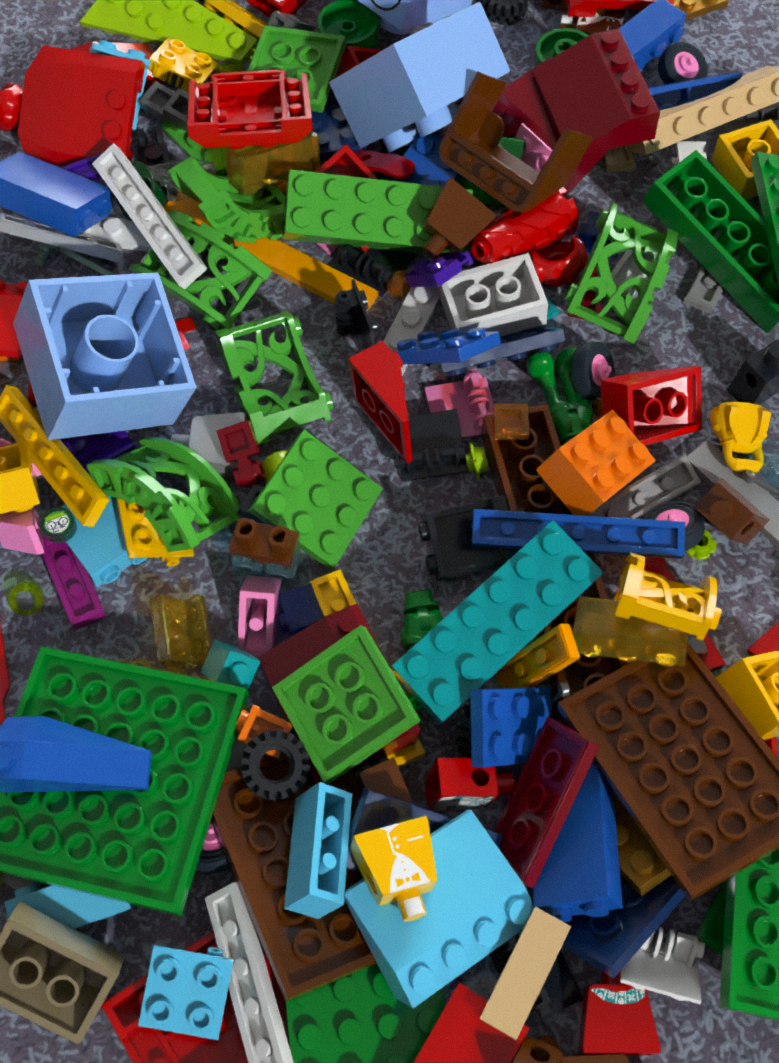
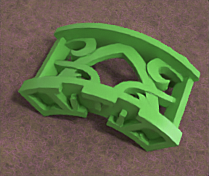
M190 156L168 170L170 178L183 193L201 202L198 205L201 213L221 233L233 237L235 241L256 243L257 239L266 237L270 241L282 237L285 195L264 174L260 167L237 176H218L204 170L197 160ZM263 192H266L269 197L260 201Z
M611 203L608 211L602 209L595 226L599 229L589 258L577 285L571 283L564 300L568 302L567 313L575 314L621 335L624 340L634 344L653 308L650 303L654 300V295H652L654 288L661 290L670 266L667 264L670 257L675 253L678 232L668 227L665 233L618 212V205ZM608 238L612 243L604 246ZM632 250L635 264L641 272L647 275V278H630L617 289L610 272L608 258L618 252ZM643 256H649L652 261L644 260ZM596 266L598 277L590 278ZM628 288H634L638 296L637 298H632L630 292H628L623 298L621 294ZM593 290L596 294V298L590 304H596L606 296L608 302L600 313L581 305L586 291ZM612 307L618 317L626 324H621L604 315Z
M170 210L168 215L187 241H194L192 248L197 254L204 251L207 247L210 248L208 264L215 277L194 281L186 289H183L176 283L152 247L139 265L132 264L129 269L134 274L158 272L165 293L173 296L202 315L203 318L201 320L215 331L218 328H231L262 281H266L272 270L241 245L236 249L232 243L229 245L222 241L225 235L204 222L201 225H197L190 215ZM220 259L228 260L225 266H221L225 272L224 274H221L217 268V262ZM169 275L171 281L168 280V279H166L165 277H167V276ZM251 277L242 292L238 294L233 286ZM223 289H227L236 299L225 315L217 312L211 306L212 301L215 299L221 300L223 305H226L225 297L220 291ZM201 293L200 300L192 294Z
M286 310L279 314L233 328L214 331L226 371H230L231 378L237 380L238 385L234 386L233 390L241 410L246 412L247 420L251 421L258 445L269 442V435L320 418L324 422L331 421L329 411L333 410L332 399L328 391H323L308 363L299 338L303 333L297 317L293 318ZM281 324L286 340L283 343L277 342L274 331L269 338V347L263 345L262 329ZM256 331V342L233 339ZM291 352H293L295 361L288 357ZM254 358H258V366L255 371L249 372L244 368L247 364L254 366ZM265 361L273 363L293 375L292 383L282 399L272 391L266 389L251 390L250 388L262 378L265 370ZM304 382L308 390H301ZM261 400H269L266 405L259 404Z
M158 437L144 438L139 441L141 447L115 459L95 460L86 464L91 478L106 496L119 498L129 504L136 502L146 510L144 516L158 532L167 552L192 549L199 545L202 540L238 521V518H242L236 514L240 508L239 500L220 474L199 454L173 440ZM155 472H169L185 480L188 485V496L179 490L164 488L155 480ZM213 513L215 521L210 522L207 517H211ZM193 521L200 527L199 530H194L192 526Z

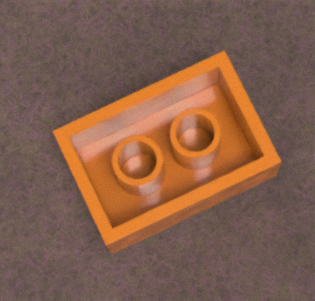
M612 409L557 449L536 471L573 515L589 516L656 460L649 453L646 446L631 432L624 420Z

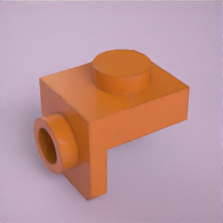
M253 704L250 712L242 710L236 723V730L240 733L237 742L247 746L255 736L265 731L283 730V732L289 733L293 725L261 710L260 707ZM270 750L265 754L278 759L281 751Z

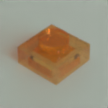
M527 403L494 404V439H528L529 419Z

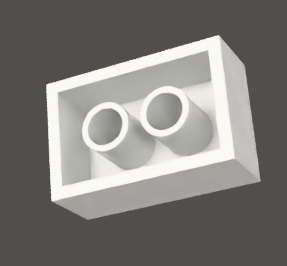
M529 253L461 271L439 287L440 300L451 329H460V333L483 327L485 332L499 331V336L501 337L547 324L548 301Z

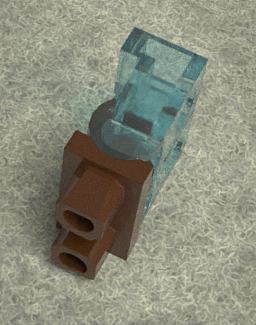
M238 518L228 549L229 554H231L234 574L245 577L247 575L265 577L266 574V577L281 578V585L297 588L306 559L305 554L300 553V533L289 530L287 527L271 526L255 522L251 519Z

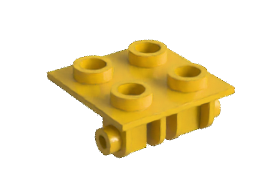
M167 38L149 58L151 63L148 71L152 72V76L165 82L168 80L170 85L177 74L178 79L175 87L180 88L183 82L181 89L189 93V81L196 79V85L203 84L219 63L203 52H196L186 47L180 40Z
M116 498L128 558L161 557L167 566L172 567L180 563L179 559L181 557L194 556L193 548L167 552L158 532L144 516L146 510L136 502L129 504Z

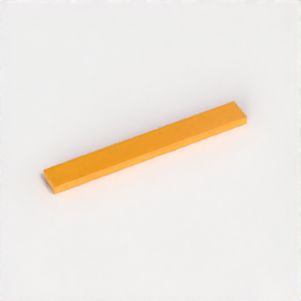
M178 190L163 207L167 213L170 210L190 215L197 225H201L204 222L213 227L198 207L201 202L190 198L181 190ZM224 234L227 244L230 245L232 243L236 249L241 245L267 265L273 273L335 304V296L340 291L352 289L351 280L354 278L277 239L270 241L266 237L257 239L256 243L235 241L233 237ZM354 279L358 290H364L368 301V309L366 311H368L378 298V291Z

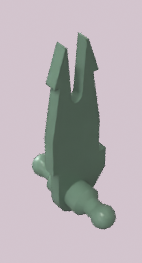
M40 242L38 247L40 252L34 259L37 267H44L47 257L52 255L56 249L102 275H118L76 251Z

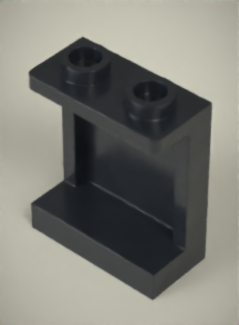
M505 495L440 511L427 512L421 515L422 521L418 522V530L421 541H427L430 555H426L425 559L430 576L435 575L436 581L500 567L518 552V549L471 546L474 509L509 511Z

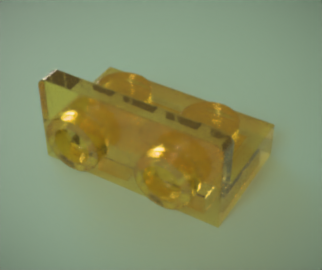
M163 594L150 598L158 664L186 671L204 664L212 646L204 596L196 594L184 601Z

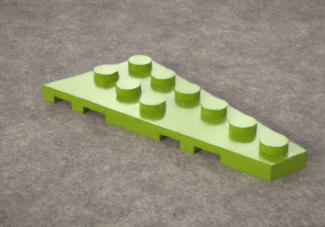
M96 0L80 20L82 27L97 28L110 34L130 36L131 39L160 46L167 38L182 41L186 47L196 52H203L211 56V58L244 65L253 54L252 49L256 50L258 45L256 38L194 0Z

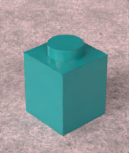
M214 639L201 672L211 681L244 687L248 690L261 661L245 649Z

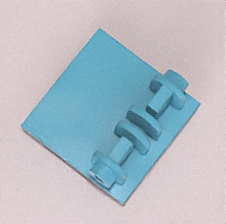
M154 945L138 1026L218 1040L234 959L224 958V951L216 947H210L207 950V954Z

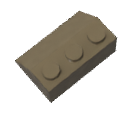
M19 901L0 933V1006L80 1045L116 981L125 955Z

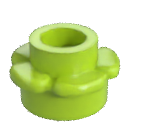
M704 530V536L700 541L703 545H696L685 552L693 559L704 560L710 557V553L715 552L717 544L711 538V533Z

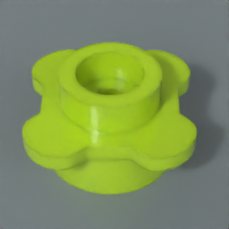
M469 443L471 452L465 453L468 471H475L478 480L480 479L479 473L489 471L483 446L474 448L473 443Z

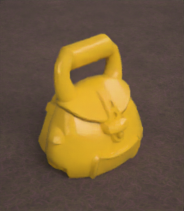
M724 402L711 410V426L715 435L720 440L719 445L722 446L725 462L732 471L745 472L746 470H751L754 473H758L764 466L762 443L768 435L771 412L760 405L744 402ZM732 452L752 453L755 460L733 458Z

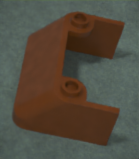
M477 71L440 144V159L444 164L509 209L521 213L529 212L569 182L593 138L565 127L548 160L544 163L540 172L536 171L498 145L504 133V122L499 115L493 112V109L507 83Z

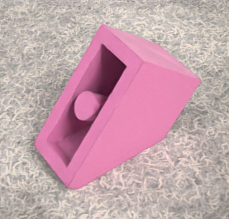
M36 505L25 512L11 511L0 514V543L3 548L35 555L45 553L42 523Z
M247 575L240 589L238 647L245 649L255 657H259L274 647L280 609L281 578Z

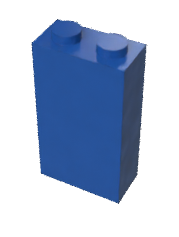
M20 151L0 161L1 207L73 237L102 221L111 212V190L109 187Z
M591 763L533 888V908L537 907L564 923L571 921L572 916L586 914L590 917H603L608 915L610 910L623 908L614 792L595 763Z

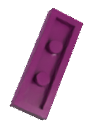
M50 534L43 537L45 553L42 556L74 631L107 617L90 575L60 534Z

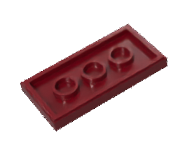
M551 717L546 719L495 831L503 835L499 850L523 884L534 888L599 748V745Z

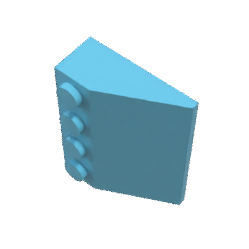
M469 809L430 834L437 882L430 892L421 894L427 912L425 916L413 921L404 922L398 902L379 906L364 878L345 890L344 900L393 996L411 1008H415L522 931L534 910L533 902L523 882L475 814Z

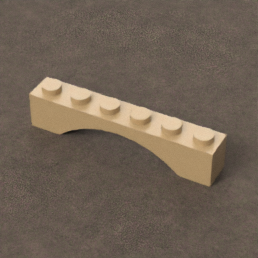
M763 67L743 75L734 84L714 94L676 107L660 110L655 139L626 145L628 152L647 155L779 102V67Z

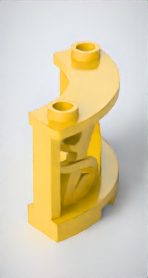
M630 552L620 572L614 600L618 601L615 616L628 620L630 616H634L696 635L695 639L702 641L709 629L715 630L717 628L722 609L715 607L717 599V580L715 577L705 576L698 587L668 581L662 575L644 570L645 557Z

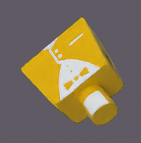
M427 816L354 835L350 850L376 903L379 906H383L397 901L404 922L413 921L425 916L427 912L421 894L430 892L437 882Z

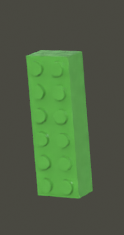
M289 169L286 178L282 239L333 245L344 244L346 246L350 244L353 247L426 254L422 247L430 238V235L421 226L442 186ZM466 189L473 195V190ZM469 243L459 252L468 251ZM445 248L442 253H446V252H450V251Z

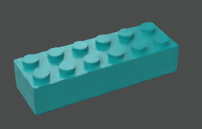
M552 520L394 663L391 671L431 717L441 725L471 697L470 690L480 689L604 572Z

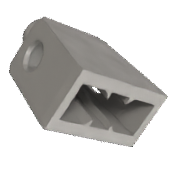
M246 412L196 416L192 419L190 435L172 434L171 440L181 443L199 454L222 478L236 481L233 468L238 467L237 464L239 463L238 461L226 463L217 430L246 421Z

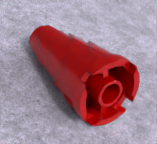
M561 188L529 212L521 213L507 208L501 216L490 222L472 240L471 252L473 256L482 263L492 264L512 255L518 256L530 250L537 251L552 244L567 241L571 235L575 234L578 226V210L573 197L567 200L563 195L567 190Z

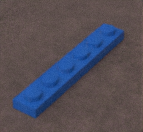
M474 509L471 546L521 549L554 520L584 553L628 556L631 552L644 557L682 559L685 556V522L482 509Z

